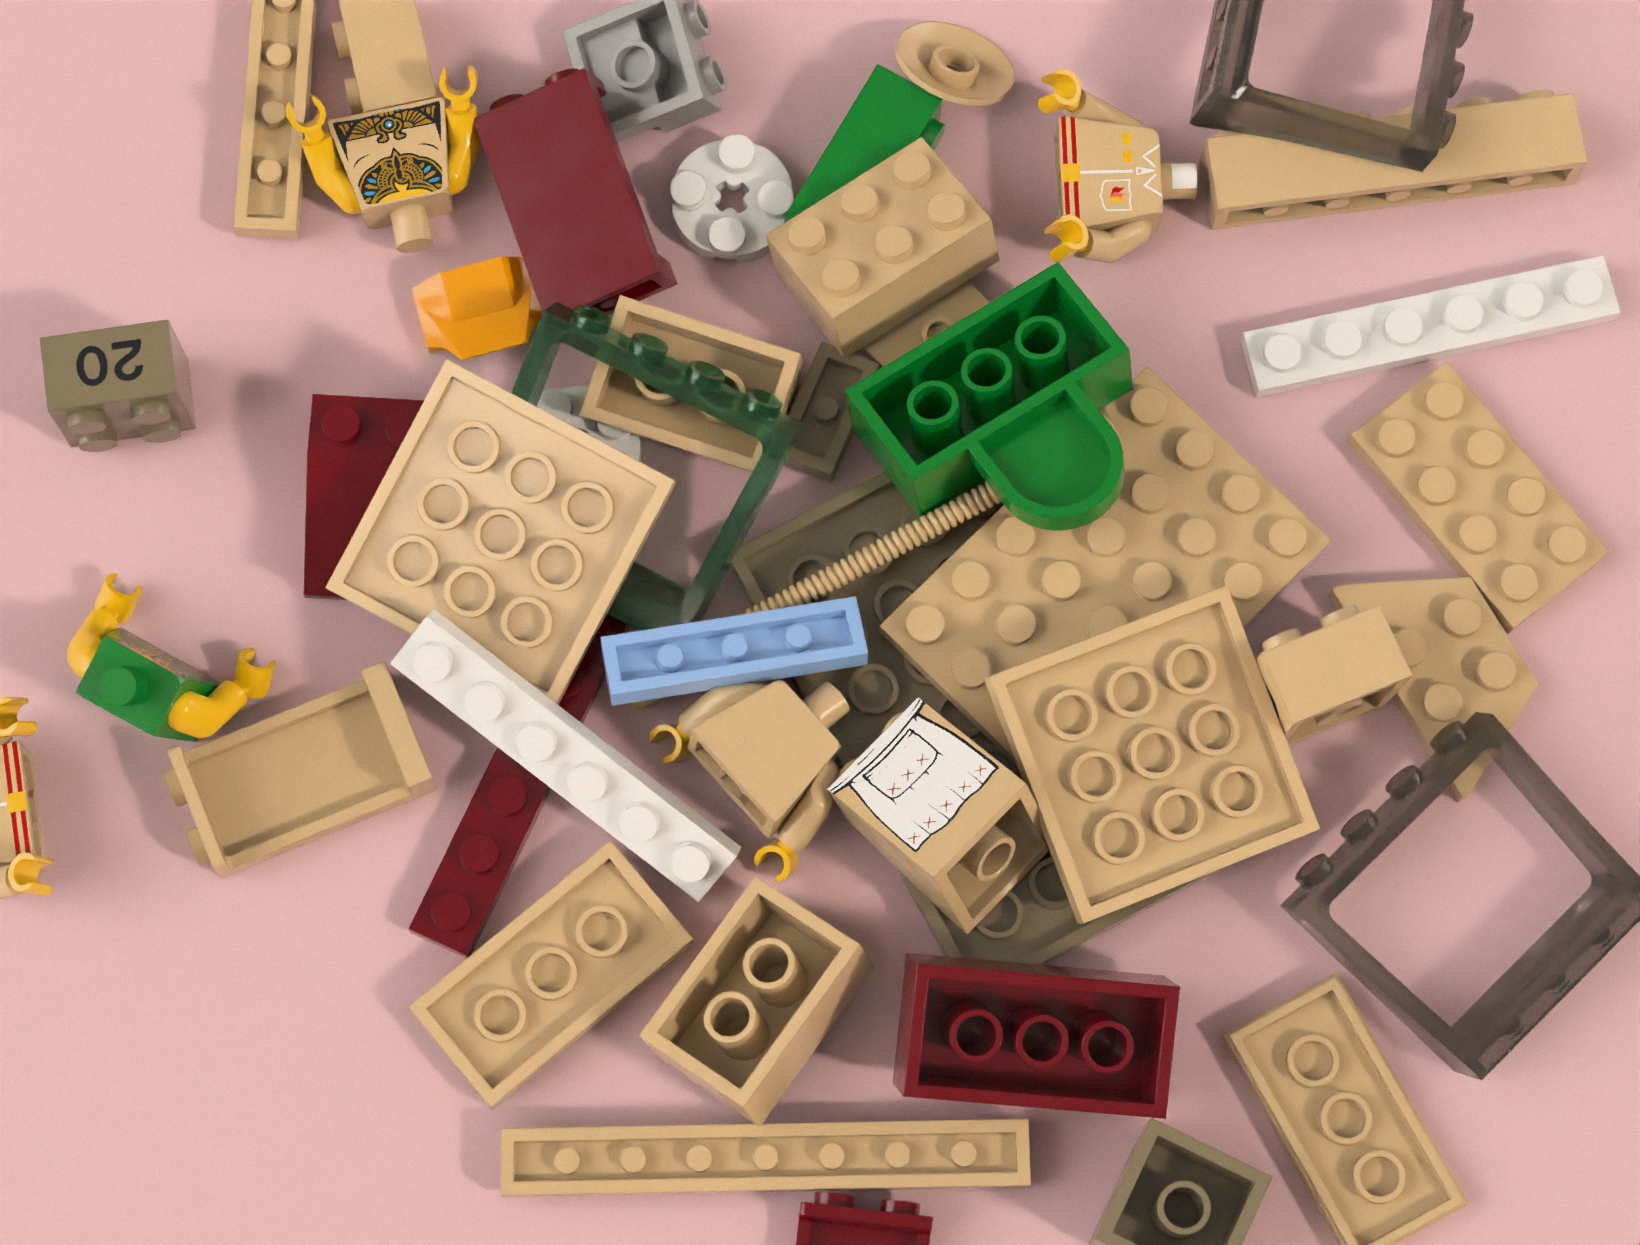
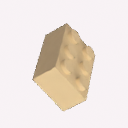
M922 137L765 235L777 276L831 344L836 347L843 359H846L1000 260L991 218Z
M755 876L645 1026L639 1037L659 1059L760 1127L874 969V966L859 943Z

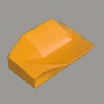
M500 256L440 272L412 288L429 354L447 350L461 361L527 344L530 333L535 325L546 323L522 256Z

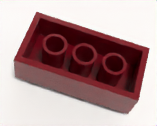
M906 953L893 1084L903 1097L1166 1119L1180 986L1163 975Z

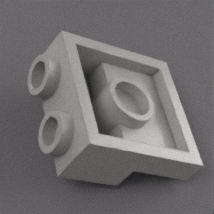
M634 0L562 31L572 68L579 70L585 68L603 82L607 94L601 100L617 143L657 126L669 132L722 110L717 93L726 90V80L717 59L712 55L706 56L701 37L709 35L711 29L707 14L698 0Z

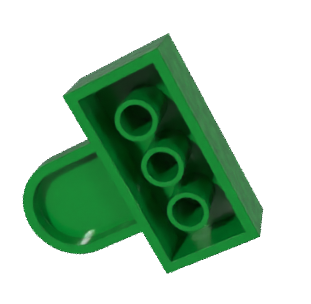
M1056 262L844 390L853 431L919 518L922 515L926 516L930 511L933 512L935 508L941 507L943 504L948 503L985 480L1009 512L1022 522L1045 530H1070L1087 525L1105 514L1115 503L1122 490L1125 477L1122 445L1117 433L1097 407L1101 405L1105 407L1133 390L1130 349L1059 262Z

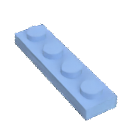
M856 596L601 637V650L612 706L708 691L718 686L764 682L868 664V650Z

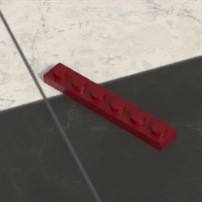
M615 602L612 603L559 703L561 708L582 724L606 677L601 650V637L627 633L635 617L633 610ZM498 747L409 926L410 933L466 959L472 954L551 791L548 785Z

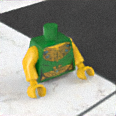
M111 573L106 577L95 602V609L90 612L70 642L67 650L69 666L82 679L76 690L79 696L147 734L160 738L197 742L198 738H207L216 733L246 705L247 698L265 697L270 690L276 666L275 660H272L264 667L253 666L256 649L246 648L238 655L233 680H225L221 683L131 632L118 628L119 624L130 620L141 596L142 587L138 585L132 594H124L117 591L113 587L118 577L117 573Z

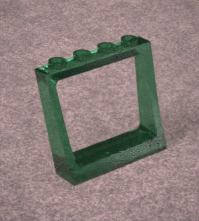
M556 302L542 313L511 391L512 394L537 407L561 343H565L757 438L762 444L761 457L690 587H684L634 562L607 612L608 615L640 631L702 621L800 436L805 423L780 412L783 403L779 398L767 391L751 388L744 394L723 384L726 377L724 372L712 364L694 360L687 366L666 356L669 350L668 345L655 336L646 333H634L632 338L610 328L612 318L598 308L578 305L573 310Z

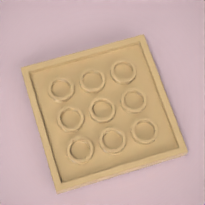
M446 359L332 574L326 589L410 634L415 632L434 608L559 705L677 481Z
M1227 585L984 678L1022 780L1027 784L1039 807L1040 827L1077 924H1084L1320 829Z

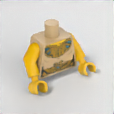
M468 65L470 85L464 90L453 89L448 84L447 66L442 70L439 78V87L442 94L451 100V104L447 107L444 96L327 120L329 131H323L322 125L325 122L326 112L318 97L310 94L317 108V113L313 120L306 123L296 120L291 103L287 104L286 115L294 129L304 133L305 138L301 141V145L316 184L345 213L353 215L362 214L368 229L392 226L396 247L399 252H419L433 245L434 241L429 218L445 215L453 211V195L466 188L479 156L480 139L474 123V118L477 117V107L475 104L470 103V97L477 87L478 75L472 65Z

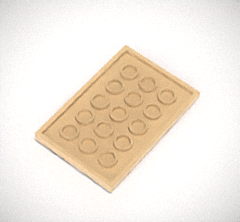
M1148 366L1132 380L1133 390L1104 407L1126 449L1123 452L1125 466L1123 487L1117 500L1105 514L1079 528L1053 531L1036 528L1022 522L1003 505L879 625V633L1016 766V761L985 683V677L1226 585L1245 629L1331 541L1326 534Z

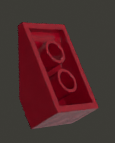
M324 394L312 395L306 474L303 591L305 598L347 600L326 589V586L424 400Z

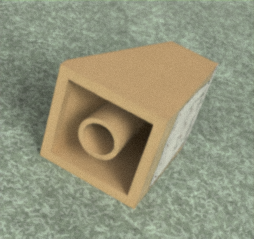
M917 698L904 712L893 716L885 725L882 734L858 758H854L845 764L838 774V779L827 789L845 819L966 934L1049 851L1040 827L1039 807L1027 784L920 698Z

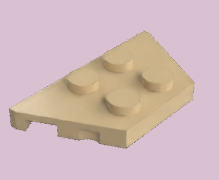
M1471 577L1340 584L1330 591L1329 597L1337 610L1350 605H1356L1360 613L1380 605L1412 673L1411 678L1393 696V699L1458 802L1463 800L1471 793L1539 685Z

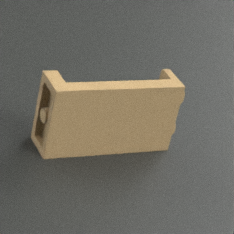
M385 661L360 670L364 678L363 680L190 750L183 751L180 746L167 750L173 768L164 771L163 775L176 806L180 807L188 804L196 827L186 830V834L200 866L211 863L217 874L224 878L438 790Z

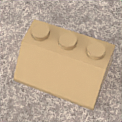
M620 295L579 415L580 417L761 476L785 425L805 364L801 353Z

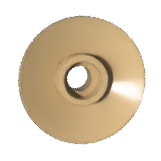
M920 22L907 27L900 34L895 48L896 58L904 73L918 86L943 100L970 106L990 105L1004 99L1013 86L1014 69L1004 52L989 39L968 28L947 22Z

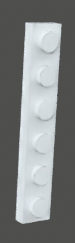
M1604 255L1251 330L1243 332L1240 341L1255 398L1611 322L1615 321L1621 312Z
M434 608L390 663L696 901L700 902L737 857L741 846Z

